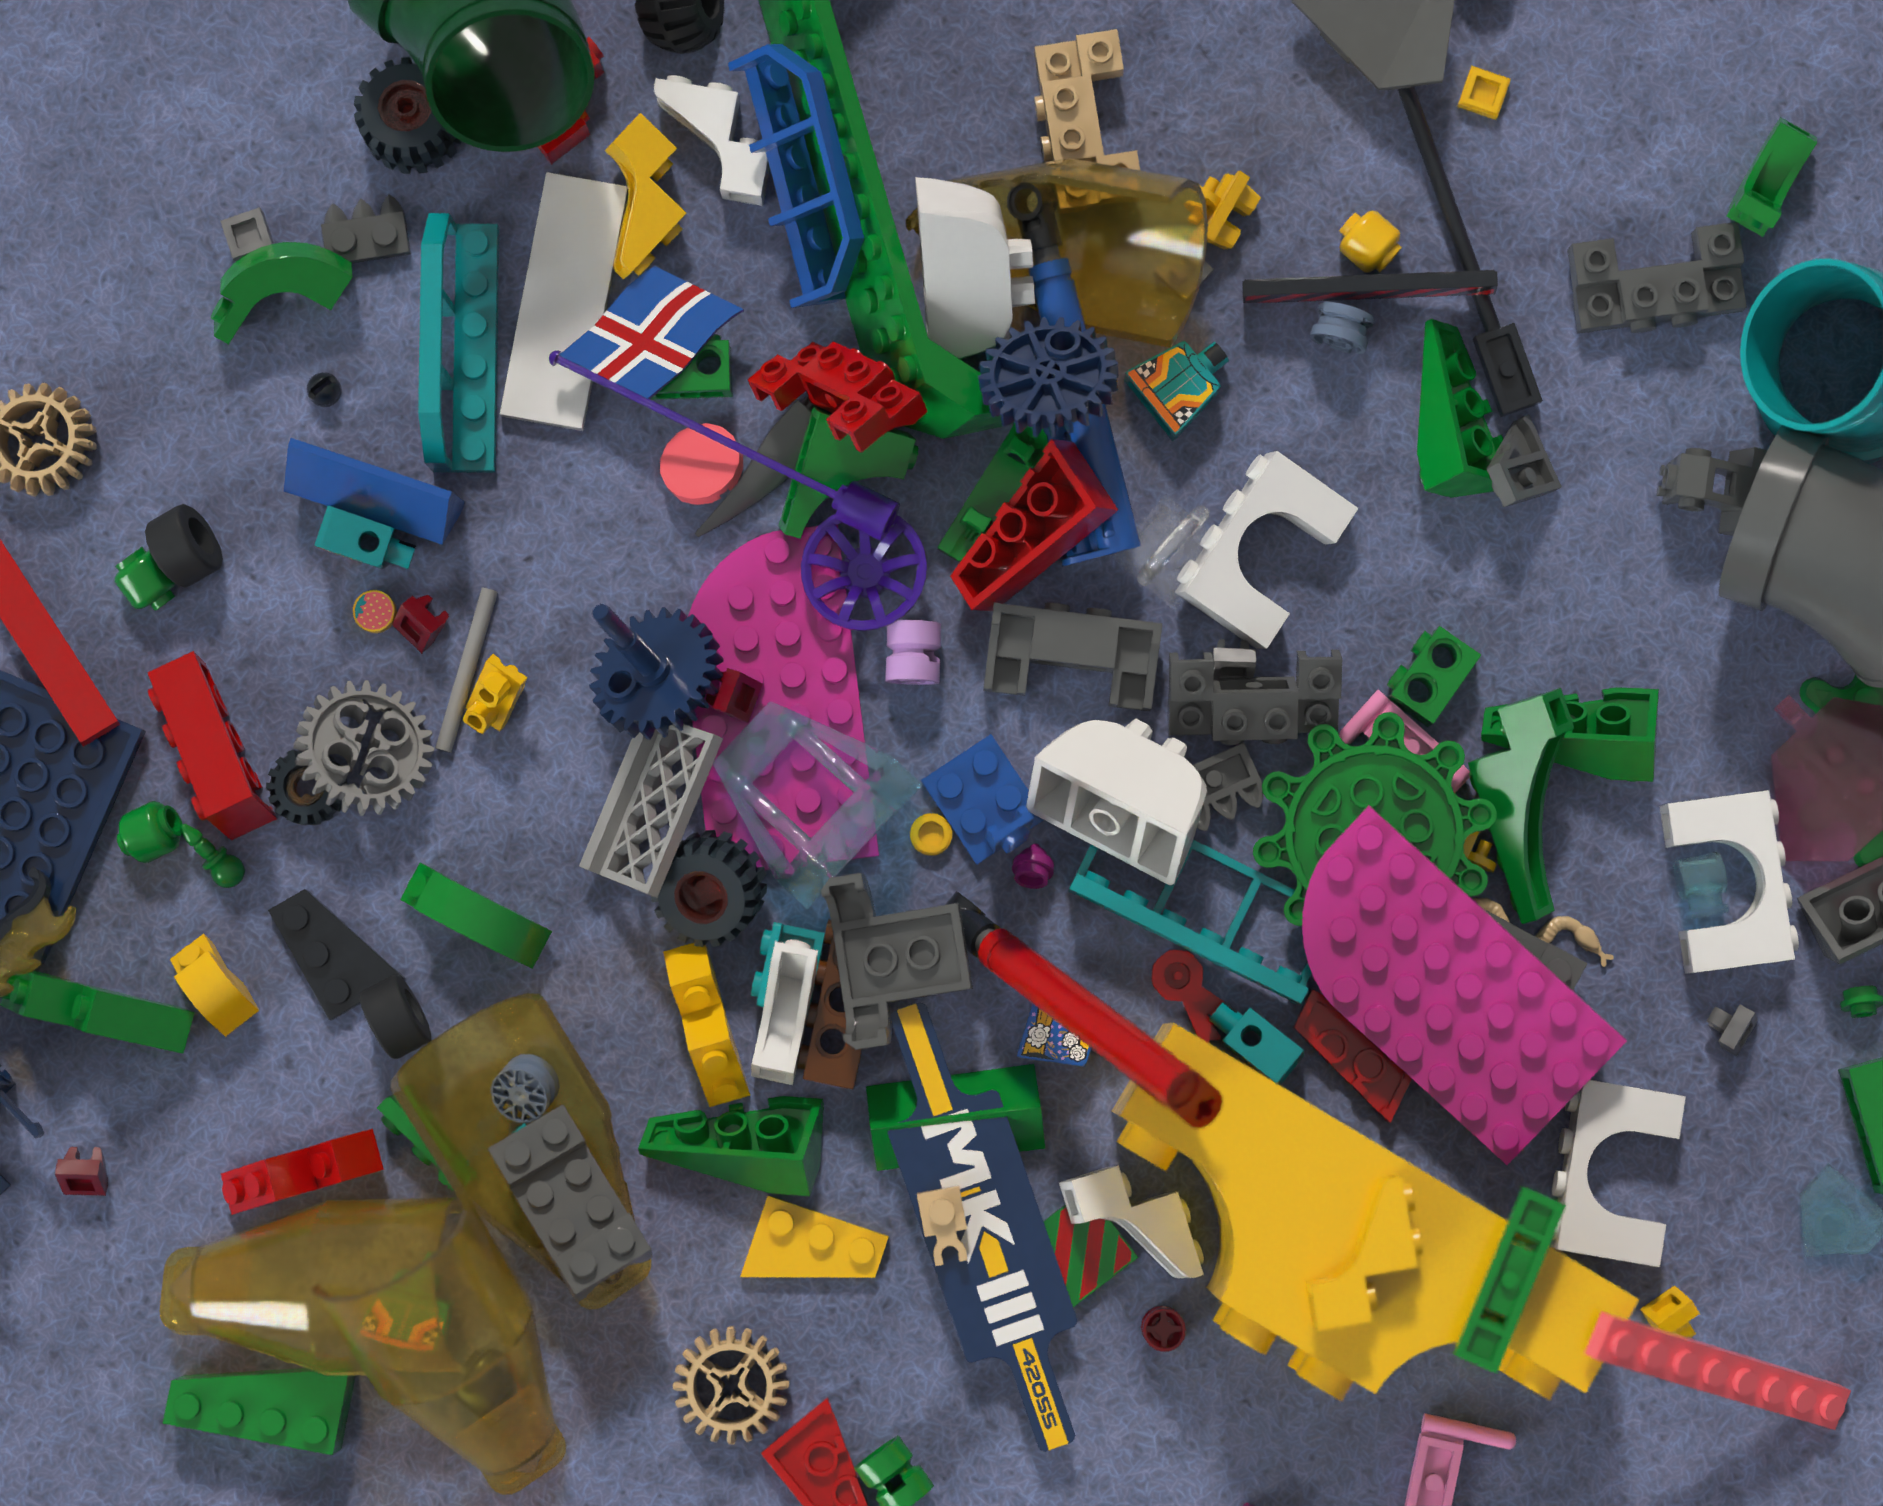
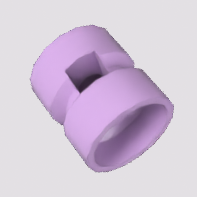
M897 620L887 626V647L893 650V654L886 658V682L907 685L939 684L940 659L934 655V651L938 650L941 645V623L923 620Z

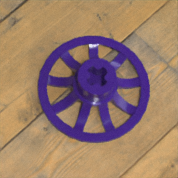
M836 514L830 516L812 533L803 551L801 579L805 593L812 606L833 624L849 630H877L889 626L904 617L921 596L927 576L925 550L912 526L897 515L893 523L894 526L876 549L871 547V536L859 531L860 548L854 549L836 526L843 522L835 519ZM827 533L845 554L846 557L843 560L827 555L814 554L819 542ZM904 533L910 541L915 554L903 555L888 560L886 555L897 538ZM812 565L840 572L841 577L827 581L815 588L812 580ZM917 565L913 589L890 578V573L897 569ZM847 588L850 592L843 603L839 615L829 609L821 600V598L829 593ZM885 589L895 592L906 599L896 610L888 615H885L879 597ZM860 597L869 598L875 619L864 621L850 619Z

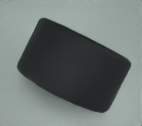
M181 504L147 523L145 536L150 553L162 572L176 585L185 588L189 587L221 568L223 557L220 545L209 524L194 508Z
M392 975L360 993V1003L365 1018L377 1041L392 1059H399L431 1041V1031L425 1014L412 990L401 976Z

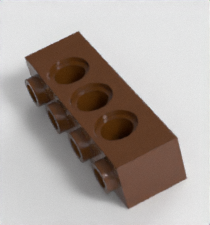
M828 919L823 944L831 945L827 962L819 961L815 985L821 986L822 990L819 1003L811 1002L806 1027L813 1028L810 1045L802 1044L797 1069L805 1070L804 1080L854 1090L862 1049L856 1050L845 1042L841 1052L830 1054L823 1049L821 1044L823 1034L829 1029H837L843 1034L846 1032L845 1012L834 1010L830 1004V996L835 989L841 987L832 923L831 919Z

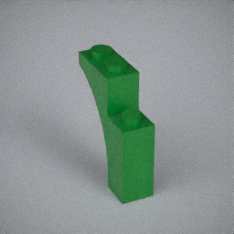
M11 965L9 974L5 973L0 982V998H2L0 1006L19 1015L71 1026L85 1033L182 1054L185 1050L195 1013L182 1007L90 986L16 965Z

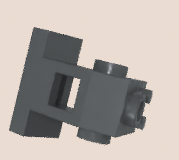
M1752 447L1729 451V459L1724 461L1712 458V452L1709 450L1687 448L1685 453L1679 454L1667 463L1666 466L1661 465L1659 475L1663 476L1662 486L1657 487L1656 495L1663 497L1662 504L1678 503V508L1686 511H1703L1704 505L1720 509L1721 517L1718 533L1733 536L1749 491L1768 450ZM1715 473L1726 478L1724 495L1713 492Z

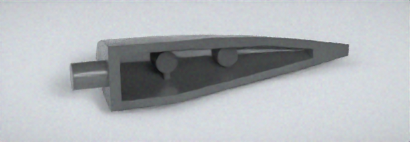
M808 395L802 402L796 400L773 426L758 448V453L795 470L813 406L818 407L811 403ZM752 459L737 485L694 534L700 537L730 521L759 502L789 477Z

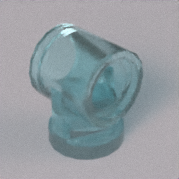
M1717 851L1679 858L1673 861V872L1678 894L1681 900H1688L1689 911H1685L1687 920L1729 912L1728 904H1723L1721 894L1727 891L1726 870L1722 857Z

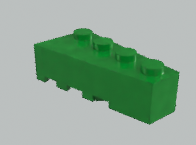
M358 1364L182 1375L171 1380L162 1424L334 1455L342 1449Z

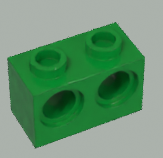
M714 334L687 368L650 400L732 397V363L729 340H721L720 335ZM706 357H715L721 361L720 368L713 374H703L698 370L700 362Z
M1441 626L1437 627L1432 634L1427 631L1421 634L1410 650L1416 655L1408 668L1400 665L1386 684L1392 689L1387 698L1426 727L1434 724L1481 656V654ZM1443 647L1450 652L1452 663L1449 668H1440L1433 662L1432 651L1434 648ZM1419 681L1426 686L1428 697L1425 702H1415L1410 698L1408 694L1410 682Z

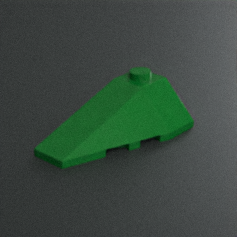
M1434 319L1425 322L1417 442L1421 482L1424 485L1425 491L1449 498L1494 492L1487 467L1504 438L1502 435L1492 438L1484 415L1493 411L1488 399L1482 400L1478 392L1471 387L1469 381L1476 377V370L1458 327Z
M1620 687L1602 689V700L1579 703L1577 693L1564 695L1574 729L1566 732L1554 763L1610 780L1653 782L1659 689ZM1509 704L1485 708L1481 741L1510 748L1508 739L1502 734L1500 728L1501 717L1498 712L1499 708Z
M779 1096L768 1098L769 1108L744 1112L743 1103L729 1105V1112L712 1118H707L701 1110L649 1118L639 1144V1155L766 1193L810 1196L820 1167L824 1102L820 1098Z

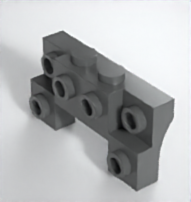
M1732 222L1696 227L1691 233L1695 261L1622 271L1618 270L1614 238L1571 244L1567 252L1572 279L1577 334L1630 327L1631 333H1643L1656 329V323L1672 321V327L1681 328L1697 324V318L1742 312L1747 308L1741 273V266L1745 262L1739 224Z
M994 603L983 691L1025 696L1029 663L1112 673L1109 707L1151 711L1163 623L1111 617L1112 611L1101 608H1087L1086 614L1069 612V605L1060 603H1045L1044 609Z
M1305 650L1297 651L1296 681L1294 676L1214 678L1212 652H1203V659L1179 660L1178 653H1169L1167 706L1169 735L1211 734L1213 741H1220L1227 745H1238L1245 740H1262L1268 744H1281L1286 742L1287 739H1298V733H1310L1311 729L1320 724H1328L1338 732L1339 699H1341L1342 656L1340 650H1331V657H1307Z

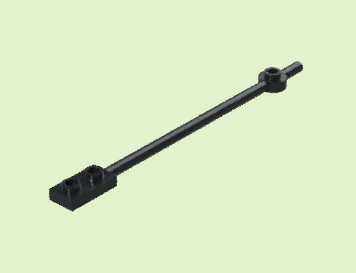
M1415 87L1397 89L1462 270L1478 271L1480 270L1479 264ZM1472 295L1485 333L1476 335L1472 340L1500 417L1540 404L1543 400L1515 323L1501 327L1490 295Z

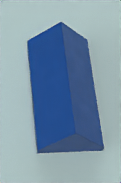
M291 438L288 444L284 492L341 509L442 545L464 507L465 501L452 491Z

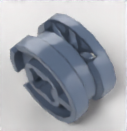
M1336 302L1319 303L1317 312L1321 316L1318 323L1312 326L1310 339L1317 344H1322V341H1324V343L1330 345V348L1350 353L1352 348H1357L1356 353L1358 354L1365 353L1369 341L1366 338V328L1373 326L1375 318L1366 311Z
M521 1054L512 1058L496 1076L490 1091L492 1101L497 1110L507 1119L518 1123H530L539 1119L558 1095L560 1085L558 1075L547 1061L533 1054ZM507 1103L509 1107L504 1109L503 1106ZM517 1111L522 1113L521 1118L518 1117Z

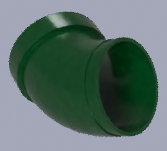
M348 0L352 12L377 35L388 43H399L407 51L422 73L427 100L435 118L446 131L466 144L497 152H515L541 146L556 139L571 128L581 117L590 101L594 87V66L582 23L571 0Z

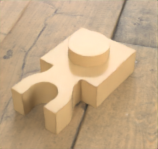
M959 1185L917 1193L924 1236L936 1235L937 1238L933 1250L935 1266L944 1265L941 1253L947 1246H953L958 1250L959 1262L968 1260L966 1248L958 1239L956 1231L967 1229Z

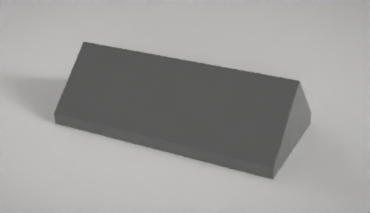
M1883 857L1797 898L1823 955L1830 960L1842 964L1883 944Z

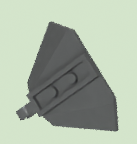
M1292 0V3L1320 30L1319 35L1348 64L1351 62L1378 90L1388 91L1442 83L1455 0Z

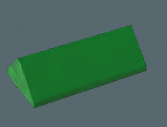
M1034 1064L951 1075L956 1088L965 1094L978 1095L990 1090L997 1091L1003 1104L1002 1108L902 1123L898 1122L908 1119L914 1113L917 1106V1095L912 1081L866 1086L870 1131L877 1171L899 1168L887 1132L894 1129L1007 1116L1019 1152L1045 1149L1041 1104Z

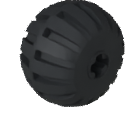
M635 0L636 3H634L639 25L646 38L654 45L669 52L683 54L702 49L715 40L720 33V26L723 25L724 0Z

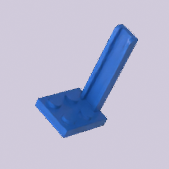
M992 734L921 780L976 865L1002 848L1006 854L1010 853L1027 841L1030 829L1044 821V819L1030 813L1026 808L1029 790Z

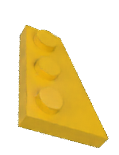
M768 1195L740 1277L875 1278L889 1236Z

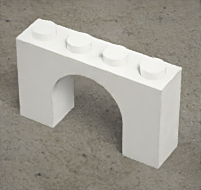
M1278 451L1266 453L1264 456L1260 454L1251 463L1246 472L1249 480L1242 491L1237 489L1228 498L1223 507L1226 515L1219 526L1214 524L1205 533L1200 542V545L1204 547L1196 561L1191 559L1182 568L1177 577L1181 584L1175 591L1180 597L1242 640H1246L1256 649L1268 648L1290 613L1254 589L1244 578L1238 562V547L1246 528L1257 518L1265 514H1273L1291 521L1324 545L1334 544L1338 541L1358 510L1352 503Z
M1769 790L1669 803L1659 806L1666 848L1708 842L1727 844L1740 851L1747 858L1756 878L1754 900L1741 918L1724 926L1679 932L1685 974L1795 960L1794 951L1798 950L1799 946L1798 934L1795 926L1789 923L1787 909L1792 907V895L1789 885L1783 883L1781 867L1785 866V850L1782 842L1776 839L1774 825L1779 822V811L1776 801L1774 799L1770 800Z
M1589 1080L1565 1105V1110L1571 1112L1569 1129L1563 1128L1561 1130L1558 1151L1565 1155L1562 1171L1556 1170L1554 1174L1552 1195L1558 1196L1557 1201L1565 1204L1566 1207L1550 1247L1557 1250L1660 1267L1666 1224L1619 1216L1604 1209L1592 1195L1587 1179V1169L1595 1148L1604 1139L1615 1133L1634 1131L1679 1139L1686 1096Z

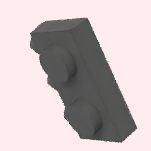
M390 194L382 203L380 215L376 216L370 205L362 199L356 204L351 220H347L343 211L334 203L328 208L324 224H321L324 248L340 255L352 264L411 254L403 208Z
M1241 743L1193 765L1205 782L1207 789L1197 825L1198 829L1202 831L1208 830L1211 819L1210 804L1220 815L1230 820L1234 819L1237 810L1235 794L1237 792L1251 806L1256 808L1261 806L1263 800L1262 781L1245 743Z

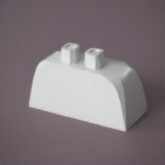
M915 177L928 338L959 359L980 354L986 349L996 347V337L1006 339L1013 319L1012 307L1035 304L1033 277L1010 278V269L1033 267L1031 240L1007 239L1000 204L990 193L966 184Z
M1134 719L1126 727L1108 721L1092 720L1083 722L1065 731L1047 745L1034 760L1026 804L1028 811L1168 885H1173L1193 842L1207 793L1206 784L1202 777L1185 758L1187 745L1175 738H1167L1162 746L1151 741L1153 730L1148 724L1138 719Z

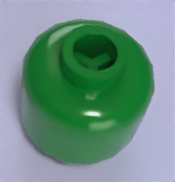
M141 547L115 566L119 572L115 575L114 582L135 609H143L150 605L156 611L175 597L171 589L176 584L158 567L150 550L145 551Z
M150 801L121 817L118 825L117 843L125 855L133 857L138 862L149 863L178 848L182 835L180 826L183 823L174 808L168 805L165 806L160 802Z

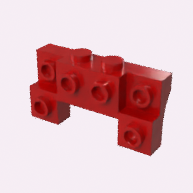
M813 341L807 347L801 349L792 360L777 354L771 360L765 362L755 374L747 379L757 400L762 402L770 395L776 409L783 411L806 391L812 404L832 413L826 421L834 438L840 441L849 434L856 450L861 453L888 431L903 425H913L928 412L920 392L895 381V375L886 363L882 361L876 362L864 356L857 349H849L834 341L827 347Z

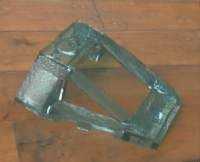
M771 701L713 762L714 768L774 878L807 910L821 896V889L828 879L836 877L892 816H895L923 786L892 756ZM793 739L853 792L848 800L812 838L752 784ZM821 740L876 771L867 780H864ZM753 809L800 851L791 863L788 862Z

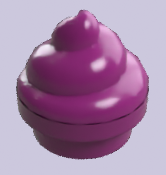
M1034 843L1022 850L1013 859L1012 872L1015 874L1014 879L1017 884L1025 888H1043L1054 874V862L1039 844Z

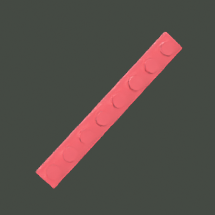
M1602 1311L1585 1351V1354L1602 1362L1836 1430L1851 1390L1831 1381Z

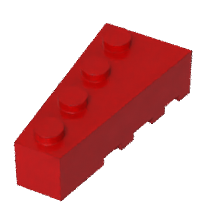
M1051 439L1043 449L1045 454L1034 468H1029L1020 480L1022 485L1009 502L1003 503L995 514L997 518L985 534L981 533L950 575L971 610L993 611L994 603H1006L1118 511V508L1074 442Z
M192 651L147 672L153 686L148 689L149 697L158 712L163 711L167 723L162 725V729L171 747L178 748L182 759L176 762L184 781L187 784L192 783L196 796L192 797L191 801L198 817L202 821L207 819L231 841L276 820L277 817L272 806L265 804L255 792L263 788L256 772L253 771L245 757L240 758L238 753L244 751V745L233 724L230 721L225 723L223 721V718L228 716L229 713L206 663Z

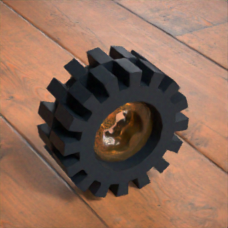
M293 749L287 752L288 755L286 757H279L275 761L278 764L276 768H271L268 773L271 776L270 783L266 782V790L270 791L271 795L268 797L269 802L276 807L275 811L280 816L300 825H319L322 821H329L334 817L333 814L336 811L341 810L342 800L337 798L329 806L326 805L329 794L326 790L314 796L305 794L302 798L300 797L296 789L297 783L308 766L295 764L297 756L304 751ZM328 755L329 760H330L333 764H335V765H337V766H341L339 763H337V762L334 760L333 757H331L330 755ZM346 778V780H345V782H344L343 784H340V785L338 784V786H342V785H344V784H348L347 778Z

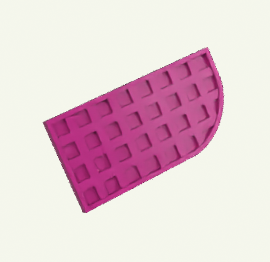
M818 526L805 527L801 539L785 535L780 530L763 534L734 550L709 574L700 587L688 615L693 614L701 623H704L713 633L712 636L720 644L717 652L723 657L724 662L716 667L721 672L726 671L727 668L733 669L763 683L748 723L734 719L712 708V705L708 709L698 706L694 710L698 720L696 722L692 720L693 728L723 738L701 791L705 830H715L716 837H719L724 831L733 834L731 841L735 843L740 839L748 843L744 849L749 854L754 851L758 854L760 859L756 862L757 867H764L765 871L879 856L851 630L835 625L824 618L812 606L805 593L801 579L803 551L810 536ZM827 533L819 542L814 554L827 555L842 560L840 547ZM812 565V580L815 588L827 581L841 577L840 572ZM839 589L821 598V600L829 609L839 615L847 597L846 589ZM712 680V684L719 690L722 682ZM705 741L696 747L697 758L701 753Z
M1370 805L1333 842L1318 861L1305 895L1302 913V934L1307 961L1322 994L1335 1009L1501 1161L1508 1165L1627 1042L1626 1038Z

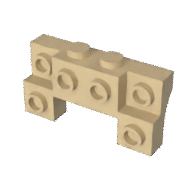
M1118 30L1076 35L1075 41L1035 46L1034 56L1041 96L1034 97L1037 122L1045 121L1047 136L1040 137L1043 161L1052 162L1059 212L1082 210L1101 204L1142 198L1144 190L1137 150L1104 155L1092 81L1123 77L1124 67Z

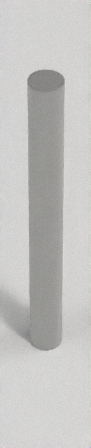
M483 587L481 589L435 749L452 753L497 598V591Z

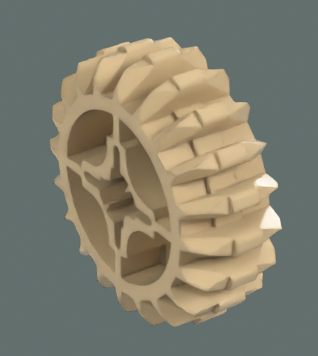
M41 383L37 392L31 384H24L23 396L13 389L8 390L10 402L6 404L0 400V482L3 484L10 482V488L18 493L25 488L28 495L37 496L41 488L46 495L51 496L55 491L54 482L63 490L70 488L69 481L66 478L69 474L78 480L83 479V474L76 467L79 462L85 466L92 465V460L83 455L84 450H96L97 444L85 439V437L96 433V428L92 424L85 423L89 420L91 414L85 408L79 409L81 401L75 396L67 398V391L61 387H57L52 392L51 386L47 383ZM44 408L42 412H37L33 420L27 423L16 422L25 413L34 409ZM60 413L63 415L68 426L69 438L67 445L61 443L57 438L56 432L59 423L56 420ZM23 433H28L32 436L43 435L45 436V439L53 444V446H49L45 443L34 444L31 442L32 440L25 436ZM9 434L16 436L19 440L20 448L17 456L20 459L17 465L14 464L9 453ZM52 455L61 457L52 466L43 470L33 471L34 467H39L46 457Z
M734 1326L727 1327L726 1340H721L720 1332L716 1328L710 1331L711 1345H708L705 1339L699 1336L694 1342L700 1353L697 1354L688 1348L683 1352L682 1355L692 1363L691 1366L685 1364H678L676 1366L675 1372L686 1376L687 1380L674 1382L673 1390L686 1391L687 1395L677 1399L675 1404L678 1408L690 1404L692 1410L683 1417L685 1423L691 1422L696 1416L702 1420L695 1430L698 1435L705 1431L707 1425L714 1428L711 1434L712 1442L718 1441L722 1430L727 1431L729 1445L735 1444L737 1438L736 1431L739 1430L742 1431L746 1442L752 1441L753 1432L751 1426L754 1425L760 1433L765 1434L768 1431V1426L763 1417L766 1416L775 1422L780 1418L778 1411L772 1408L771 1405L785 1406L788 1399L785 1396L776 1393V1390H784L790 1386L789 1380L776 1379L777 1374L786 1371L787 1365L786 1363L772 1365L771 1360L776 1358L780 1351L777 1347H774L765 1354L761 1350L767 1342V1337L764 1335L757 1340L755 1345L749 1343L752 1335V1329L750 1328L744 1330L741 1340L735 1339L736 1330ZM725 1350L745 1353L741 1361L732 1368H723L707 1360L711 1355ZM755 1362L760 1365L766 1378L767 1391L765 1400L756 1395V1392L749 1386L747 1381L748 1372ZM743 1367L744 1371L739 1377L740 1381L738 1383V1387L742 1392L736 1395L733 1391L731 1396L726 1395L724 1400L719 1403L718 1400L723 1394L722 1390L725 1386L724 1382L720 1379L727 1375L728 1379L731 1377V1374L736 1376L740 1368ZM699 1370L707 1375L706 1379L715 1388L714 1399L707 1409L702 1404L697 1393L696 1379ZM732 1402H738L746 1407L750 1406L756 1411L748 1417L737 1420L717 1417L722 1409Z

